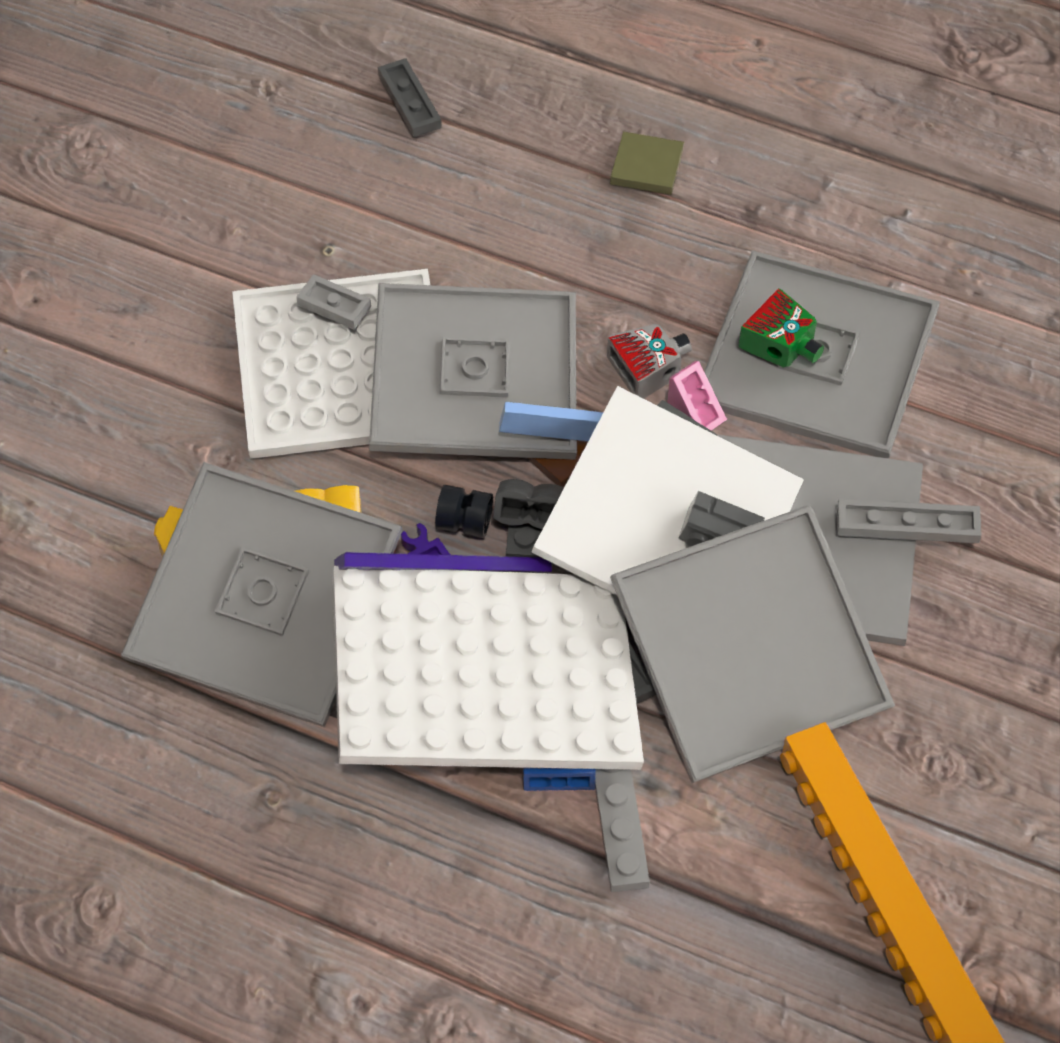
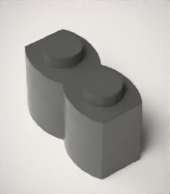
M518 479L501 481L495 496L493 518L507 525L529 523L534 527L543 529L564 487L555 484L533 486L526 481Z

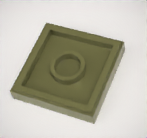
M623 131L610 177V184L672 195L684 150V142Z

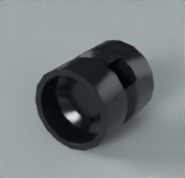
M443 485L436 509V529L456 532L459 528H463L465 534L485 538L492 515L493 494L476 490L466 494L464 488Z

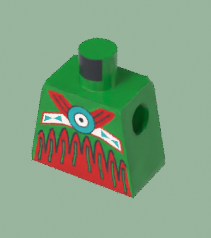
M780 288L741 326L739 348L783 368L789 367L799 355L815 363L824 350L823 345L813 340L817 324L815 317Z

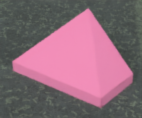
M694 361L669 378L667 403L709 430H713L727 420L699 361Z

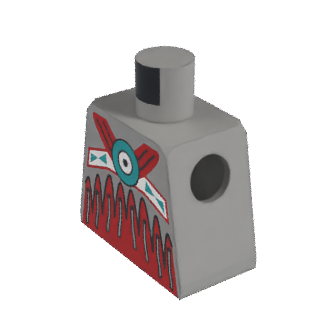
M653 324L608 336L607 358L629 391L644 399L669 383V378L681 369V355L691 352L692 347L685 333L669 339L660 325Z

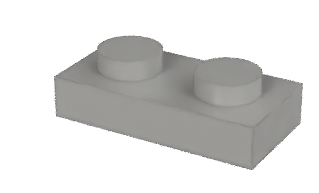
M314 274L296 297L298 306L354 330L371 308L370 298Z

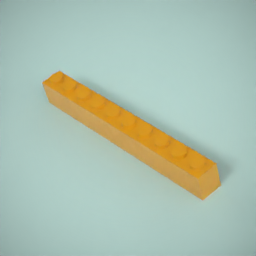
M823 722L785 737L783 751L780 754L783 768L787 774H793L797 781V791L802 803L805 806L810 805L815 815L814 822L817 831L821 837H827L830 842L832 857L836 866L840 870L844 869L849 877L851 893L856 902H862L868 912L867 920L873 934L876 937L881 936L887 948L886 956L890 966L894 971H900L905 981L906 995L912 1005H918L924 1016V1027L932 1041L937 1040L938 1043H1005L827 723Z

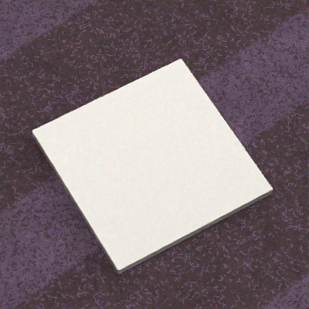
M617 386L531 552L617 595L610 579L612 574L689 547L686 541L678 537L688 508L698 491L765 517L764 520L790 512L804 479Z

